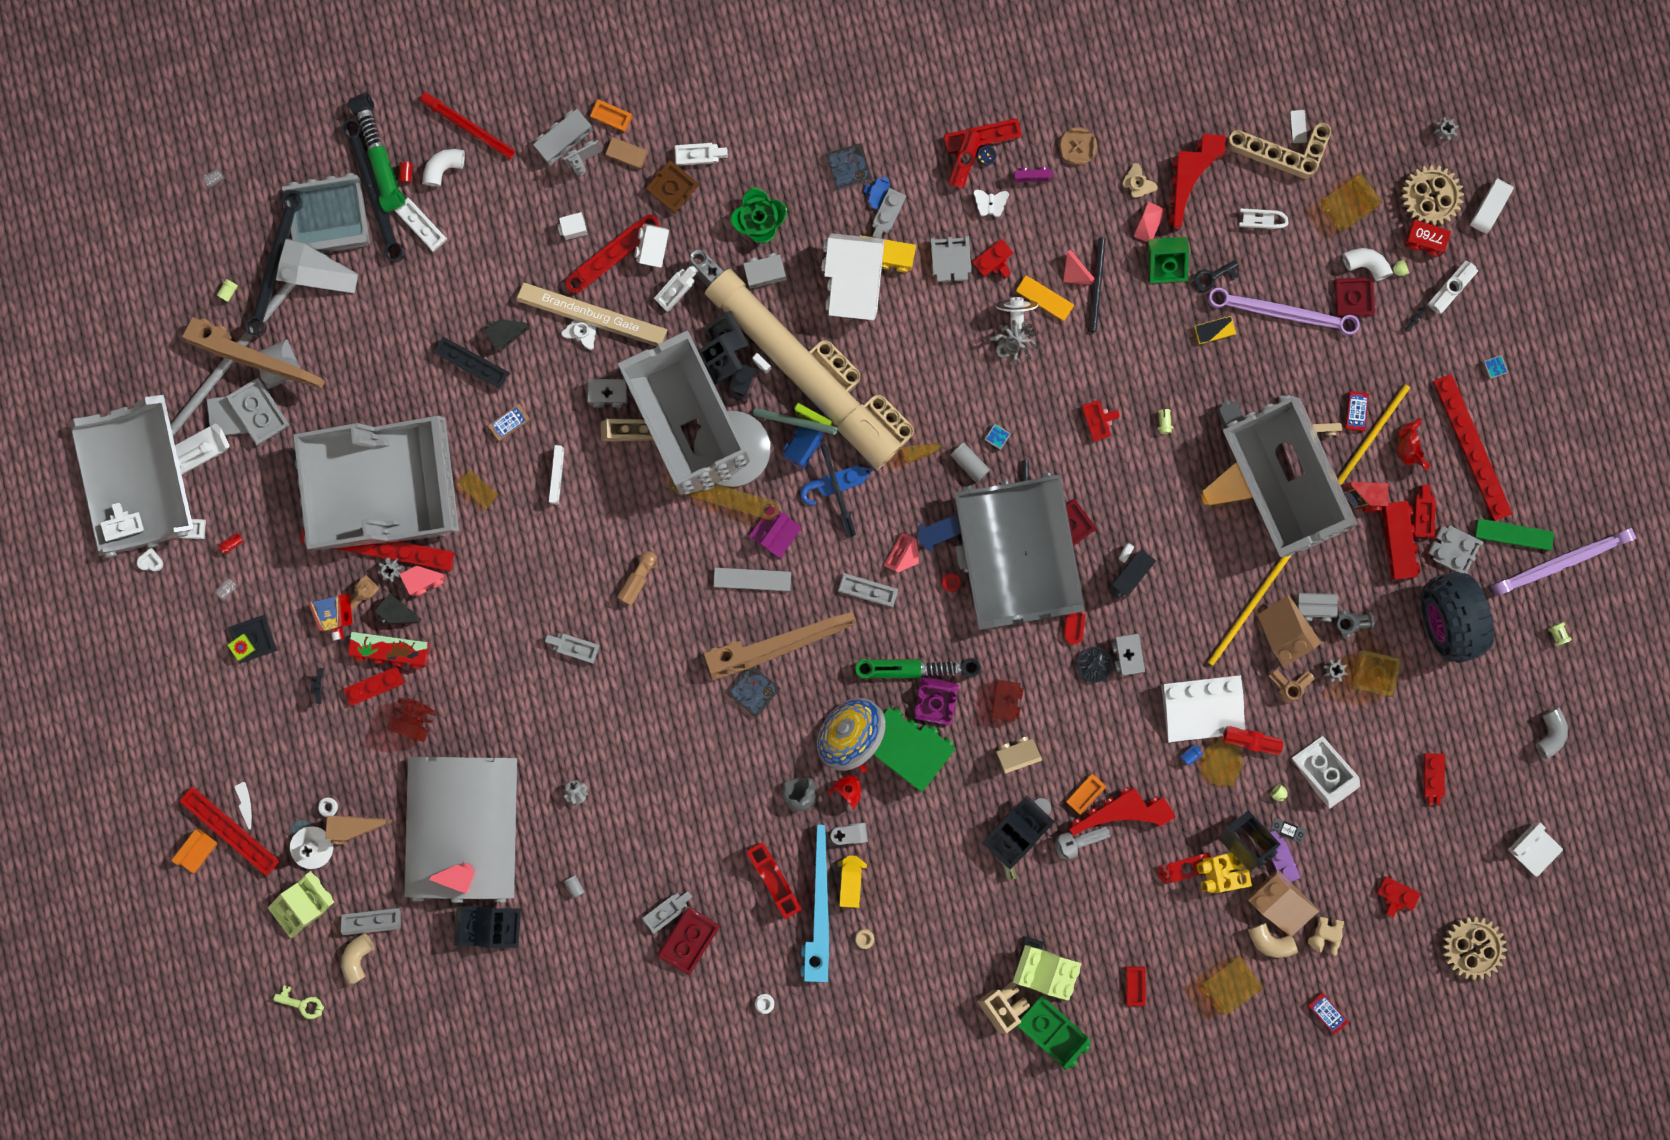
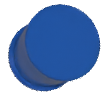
M1194 744L1180 757L1187 766H1190L1198 758H1201L1203 752Z

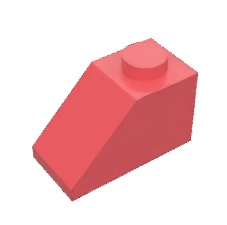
M462 862V865L457 864L432 875L429 880L467 894L476 870H473V865Z

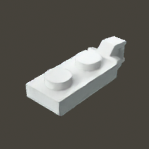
M717 144L675 145V163L677 166L710 164L718 162V158H728L727 147L718 148Z
M693 265L686 271L682 269L677 272L654 299L667 312L670 311L695 282L692 278L698 270Z

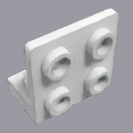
M1534 822L1508 849L1534 876H1539L1563 850L1544 831L1546 827L1540 822Z

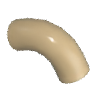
M1266 923L1248 928L1254 945L1266 956L1282 958L1298 953L1297 946L1291 935L1279 939L1274 938L1270 935Z
M366 933L350 942L342 955L341 968L349 986L366 977L361 967V959L364 955L374 950V945Z

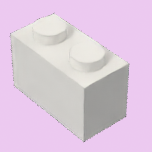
M643 224V228L639 229L638 234L640 244L639 247H636L634 257L637 258L636 261L641 264L662 267L669 230L663 227Z

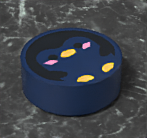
M991 146L982 147L977 155L979 163L984 166L992 165L997 157L995 149Z

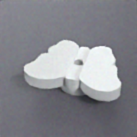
M975 190L974 196L979 214L981 216L993 214L995 217H1000L1009 193L1002 191L995 196L993 194L988 196L981 190Z
M573 320L562 331L561 335L566 339L576 338L577 341L581 340L585 348L593 350L596 327Z

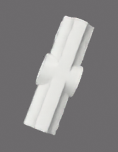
M1464 261L1428 303L1430 308L1434 312L1441 314L1478 272L1476 266L1471 262ZM1450 283L1457 287L1456 292L1450 290Z

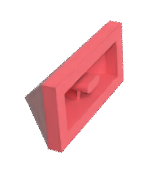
M1148 202L1133 237L1147 243L1148 239H1153L1166 209Z
M1069 250L1066 254L1063 282L1091 285L1095 278L1075 254Z
M903 532L884 564L885 567L896 572L919 564L917 539Z

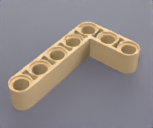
M1326 123L1316 125L1311 132L1303 154L1239 130L1231 133L1227 140V147L1235 153L1295 176L1308 179L1313 176L1319 166L1331 135V128ZM1317 130H1322L1325 133V137L1318 136ZM1232 138L1240 139L1241 144H1234ZM1250 145H1257L1259 151H1252ZM1311 147L1318 150L1317 155L1311 153ZM1268 151L1275 152L1276 158H1270ZM1291 158L1294 161V165H1288L1285 159ZM1303 165H1309L1312 171H1305Z

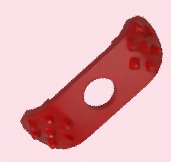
M1206 852L1160 865L1157 870L1158 877L1161 882L1168 884L1202 875L1197 870V864L1202 862L1204 858L1212 856ZM1184 863L1192 865L1193 870L1191 873L1185 874L1182 872L1181 868Z

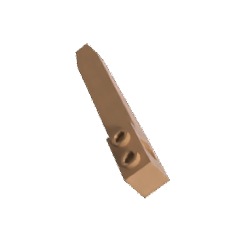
M192 317L182 336L188 344L228 360L322 389L325 383L322 378L231 341L232 337L226 332L227 329L219 324L216 326L211 325V322L204 318L199 320Z
M853 612L831 617L746 647H742L741 641L730 642L724 647L712 648L704 653L714 681L752 668L838 633L856 624ZM730 657L728 661H722L723 658Z

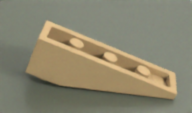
M606 419L601 422V441L654 440L645 420Z

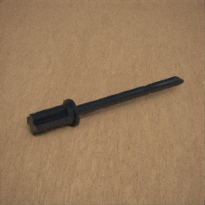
M822 444L821 450L841 514L837 517L842 522L846 538L856 535L851 519L852 511H846L826 444Z

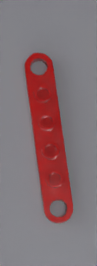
M650 214L633 224L574 273L569 275L566 280L568 290L577 294L595 282L639 246L640 239H638L639 229L643 228V224L647 220H653L655 226L659 227L658 219ZM573 279H579L581 286L575 289L571 287L570 283Z

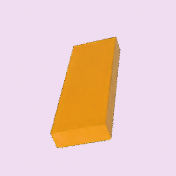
M1027 275L1016 290V293L1027 300L1036 301L1040 308L1063 322L1074 307V304Z

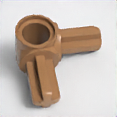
M367 575L354 586L355 592L351 595V610H354L362 600H369L380 589Z
M1277 669L1269 674V678L1280 689L1278 692L1286 703H1292L1304 694V689L1314 680L1313 674L1309 671H1306L1296 681H1288ZM1288 689H1292L1295 692V697H1291L1288 694Z

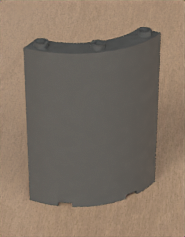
M1052 472L1041 474V478L1016 483H1010V480L999 482V486L973 489V486L962 487L961 492L954 493L979 630L1050 618V613L1051 617L1085 611L1060 475L1053 476Z

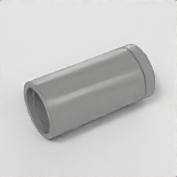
M964 442L950 455L976 483L990 471Z

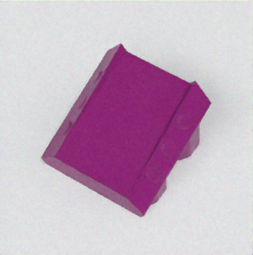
M928 677L921 678L913 718L951 725L959 685L955 682Z

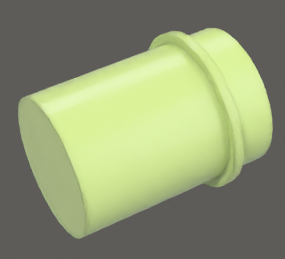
M226 279L217 296L229 302L238 285Z

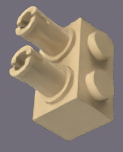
M1012 981L1002 990H991L977 1001L999 1034L1008 1033L1021 1022L1018 1016L1030 1008L1029 1003L1026 1004L1027 1000L1023 997L1013 1006H1010L1007 1002L1010 997L1019 992L1018 987L1015 988L1016 984Z

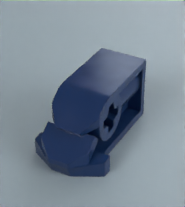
M958 514L927 527H924L923 523L920 524L916 536L919 545L931 552L934 550V545L961 535Z

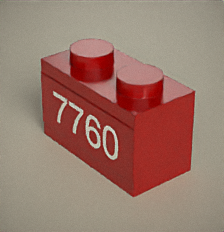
M1414 220L1410 224L1404 245L1409 246L1410 250H1422L1427 252L1429 256L1438 257L1445 253L1451 231Z

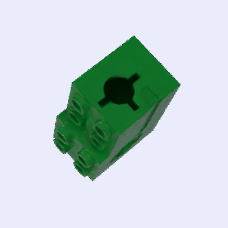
M889 707L884 713V736L873 755L920 792H923L956 750L953 747L954 743L947 737L942 739L938 736L939 731L932 725L928 727L924 725L919 731L917 729L919 727L918 724L911 719L906 721L902 717L903 713L896 707L893 710Z

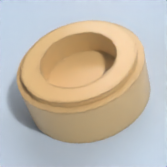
M868 929L859 930L855 936V942L862 949L870 948L874 943V935Z

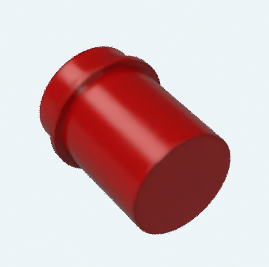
M399 162L398 182L411 183L412 163Z

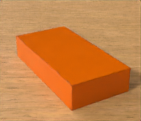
M598 99L590 117L625 133L633 115Z
M1091 773L1069 797L1066 803L1081 815L1106 786Z

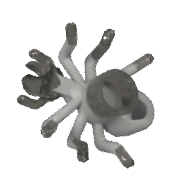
M1027 319L1022 322L1020 333H1018L1017 322L1012 320L1014 335L1008 326L1005 325L1003 327L1000 325L999 328L1003 331L1006 330L1009 336L1000 333L995 337H989L990 341L1003 338L997 344L996 354L1001 358L1014 355V367L1017 366V355L1020 347L1024 350L1027 359H1031L1028 348L1021 342L1031 343L1032 347L1037 350L1039 349L1034 340L1024 339L1025 337H1034L1039 334V331L1035 332L1036 328L1031 329L1032 324H1026L1028 322Z

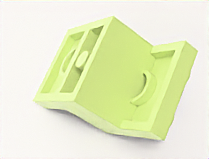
M310 871L298 883L281 893L268 909L288 936L292 938L305 926L320 917L334 901L330 893L322 887L318 877L314 876Z
M1025 945L1013 983L1032 988L1050 996L1069 1000L1074 990L1076 978L1080 973L1081 963Z

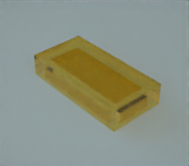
M470 470L457 484L486 509L499 496L496 491Z

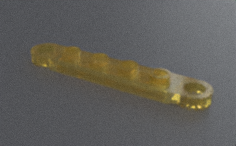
M671 477L669 481L670 488L674 492L679 493ZM714 484L713 488L706 491L703 489L689 494H682L767 520H773L777 514L779 515L780 511L777 503L772 500ZM767 505L775 507L774 514H765L764 510Z

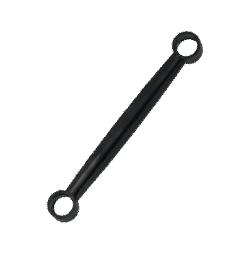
M348 119L342 125V133L351 141L369 201L386 243L384 255L389 261L398 263L403 260L405 250L396 242L389 215L381 207L379 201L380 192L361 140L362 127L356 120ZM351 124H357L358 132L353 136L347 135V127ZM397 246L400 248L401 253L397 258L392 259L389 257L388 251L391 247Z
M287 191L282 197L285 209L269 255L254 315L245 323L246 331L255 338L263 336L266 332L267 327L263 320L277 281L279 261L285 240L289 239L295 212L299 211L303 206V199L296 191ZM290 196H298L299 202L296 206L289 207L286 205V201ZM254 321L262 323V328L258 333H251L250 325Z

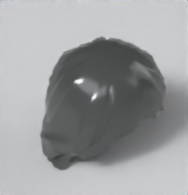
M799 777L798 779L795 778L784 782L781 797L785 804L794 811H804L812 807L816 798L815 782L811 777Z

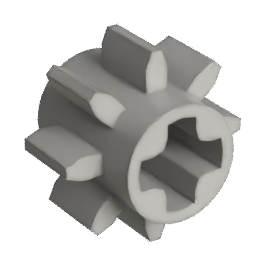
M1444 117L1441 121L1442 124L1440 122L1435 124L1438 129L1435 130L1434 134L1438 135V141L1445 139L1446 142H1449L1451 137L1455 138L1457 136V133L1454 131L1459 126H1455L1453 123L1454 119L1447 121Z
M387 557L386 563H379L382 569L378 573H382L384 576L383 580L390 578L391 582H393L395 576L400 577L399 574L401 573L398 571L403 566L398 565V559L393 561ZM388 566H389L390 569H394V571H393L392 573H391V570H387V567H388Z
M1332 659L1328 660L1330 665L1323 666L1326 669V674L1323 676H1329L1330 682H1333L1335 678L1341 682V676L1348 675L1344 672V668L1347 665H1341V659H1337L1336 663ZM1337 666L1336 670H1338L1339 673L1334 675V671H1332L1331 669Z
M578 780L570 781L565 786V789H563L566 801H572L573 804L582 803L588 795L587 787L584 782L580 784Z

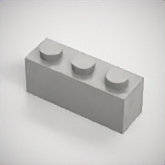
M578 109L569 111L564 116V120L560 123L556 122L550 127L548 133L536 138L533 145L549 166L593 131L590 123Z

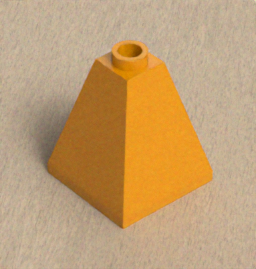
M1237 462L1203 490V494H1201L1205 505L1253 498Z

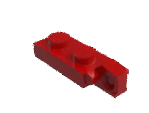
M1420 485V494H1416L1414 537H1435L1436 499H1434V495H1430L1431 485Z

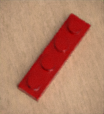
M1018 118L970 128L982 133L978 148L1022 138ZM966 130L944 134L948 154L959 151Z

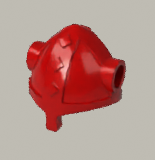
M847 775L846 777H841L833 783L827 795L830 797L833 791L839 792L855 810L861 799L862 788L860 787V781L856 776Z

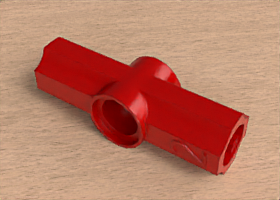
M966 128L959 151L955 156L956 160L948 181L949 184L964 188L971 166L975 162V154L982 133ZM963 154H969V160L966 163H961Z
M1226 726L1223 733V742L1243 746L1242 748L1257 752L1263 751L1280 756L1284 745L1283 739L1267 736L1264 733L1249 729L1243 730Z

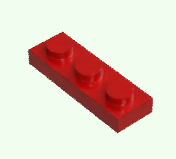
M396 666L343 689L350 706H354L402 686L405 682L399 667Z

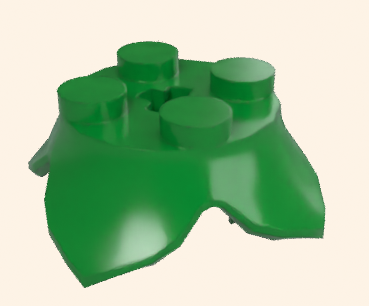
M751 187L744 194L741 207L733 211L730 222L738 232L748 235L754 242L767 243L775 237L778 227L785 221L787 207L779 200H771L762 189ZM757 214H760L762 217L764 216L762 221L755 220L754 218L757 217Z

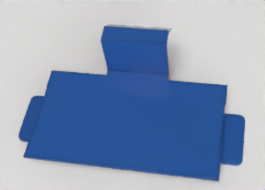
M884 176L881 179L877 178L875 185L867 183L864 193L871 194L868 203L874 209L881 207L890 183H888L889 179Z

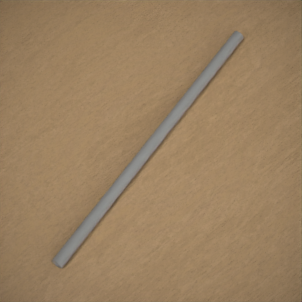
M284 283L271 299L263 320L264 322L269 319L296 284ZM254 321L250 325L251 333H257L261 329L262 323ZM246 331L237 343L247 346L253 337ZM224 358L171 423L173 436L234 361Z

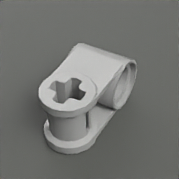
M866 822L836 827L831 831L830 838L837 845L868 842ZM838 830H840V832L844 834V837L841 838V841H838L837 838H834V835L837 834Z

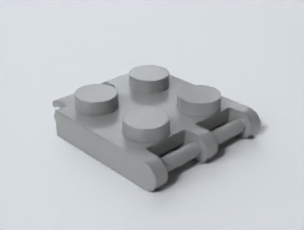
M969 235L965 236V238H952V236L948 237V239L931 238L933 276H937V282L951 281V275H954V281L968 280V274H971ZM963 241H965V243H961V244H952V242H963ZM947 242H948V244H944V245H935V243H947Z
M1450 525L1447 528L1440 526L1435 539L1440 541V544L1434 541L1427 554L1433 556L1432 561L1454 572L1458 571L1469 574L1467 571L1472 561H1475V555L1484 542Z

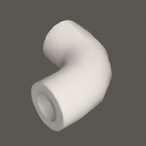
M449 149L434 154L426 164L422 184L441 186L442 175L446 169H463L465 160L464 150Z
M1359 248L1342 254L1343 262L1349 271L1359 267H1366L1371 271L1375 282L1393 274L1386 259L1375 250Z

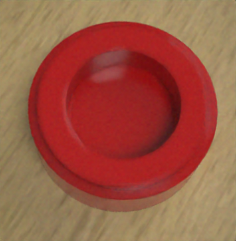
M948 573L942 579V587L947 592H956L961 586V579L955 573Z

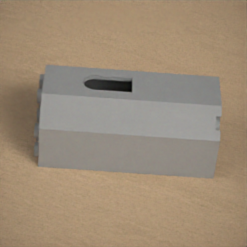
M688 330L658 344L654 349H647L618 363L680 495L703 489L706 491L713 488L714 484L720 481L726 482L732 478V475H735L750 462L740 437ZM698 419L710 444L708 453L703 456H697L692 452L681 429V426Z
M1290 395L1281 398L1279 404L1264 406L1261 413L1252 412L1244 416L1245 420L1238 422L1236 420L1227 424L1228 428L1223 430L1280 557H1288L1297 551L1309 549L1348 531L1347 527L1349 526L1353 528L1358 525L1301 399ZM1284 442L1290 443L1293 446L1305 472L1304 475L1289 482L1276 455L1278 445Z

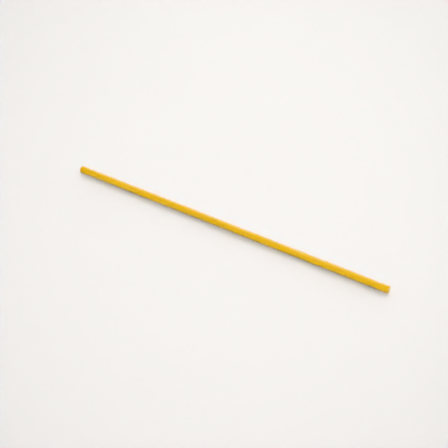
M1404 384L1338 477L1340 485L1345 481L1410 389L1408 385ZM1291 556L1280 559L1209 659L1208 663L1211 666H1214Z

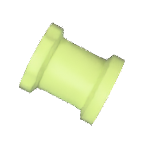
M1564 622L1548 628V631L1554 637L1555 646L1572 640L1566 633Z

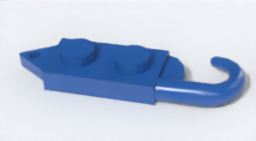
M856 465L836 472L835 475L840 491L842 492L864 484V481L872 473L873 469ZM830 475L809 482L802 487L800 495L804 503L808 505H815L817 503L807 498V492L817 487L825 496L835 494Z

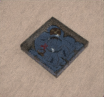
M862 143L825 154L836 191L872 180Z
M752 667L743 673L727 694L757 718L781 688L757 668Z

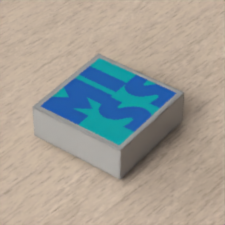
M1502 355L1482 362L1489 380L1508 373Z
M994 424L985 441L1001 450L1011 433Z

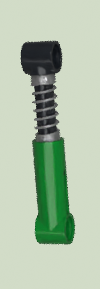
M363 92L350 98L348 104L352 113L358 116V120L361 122L360 126L363 127L362 131L366 137V145L369 146L367 155L380 192L379 201L383 210L389 213L405 206V198L398 189L386 148L379 142L380 138L377 136L379 133L376 132L377 128L374 127V118H372V110L374 109L373 99L368 92Z
M975 658L961 659L955 662L951 660L950 662L939 661L938 663L936 661L926 663L921 661V659H863L857 663L855 670L856 674L862 679L921 678L925 674L926 676L928 674L932 676L933 674H937V676L939 674H942V676L944 674H952L954 676L955 674L961 677L972 678L979 674L981 665ZM971 662L976 665L974 673L966 671L967 663ZM862 664H868L871 668V671L866 675L862 674L859 670ZM875 667H894V670L875 671Z

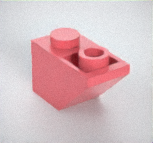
M419 566L399 574L411 596L416 595V597L427 593L426 589L432 586L437 588L443 585V581L447 579L446 575Z

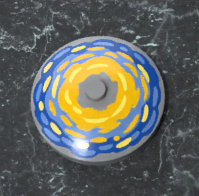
M866 698L850 699L837 706L827 716L818 734L817 750L821 760L829 767L839 771L851 770L866 762L878 749L885 732L883 711L873 701Z

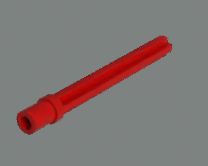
M424 92L420 97L419 101L431 108L432 111L441 114L508 159H512L515 155L514 149L443 104L441 100L436 99L427 92Z

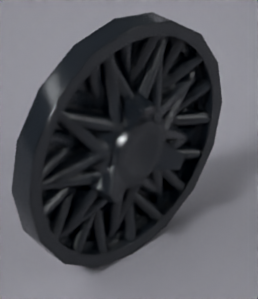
M1099 647L1085 649L1077 660L1079 675L1091 683L1105 680L1113 669V661L1110 654Z

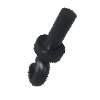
M1419 308L1418 311L1421 312L1411 316V322L1405 328L1406 332H1409L1414 324L1419 323L1418 319L1425 314V308Z

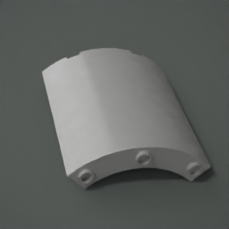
M164 395L144 397L133 404L134 408L129 410L128 407L111 411V415L101 417L98 414L75 418L69 423L98 556L105 555V558L117 556V553L145 546L148 548L158 547L160 542L175 537L188 536V532L193 530ZM120 503L123 512L128 511L129 515L137 512L140 513L144 532L106 542L101 522L111 520L110 516L114 515L112 505Z
M408 757L404 897H412V901H424V898L451 899V902H463V899H494V902H506V898H514L517 758ZM462 862L473 865V870H476L467 894L429 880L432 875L454 865H462Z

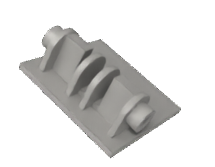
M598 140L587 142L578 151L572 150L568 152L566 157H564L568 169L572 167L577 175H583L586 168L582 161L602 152Z

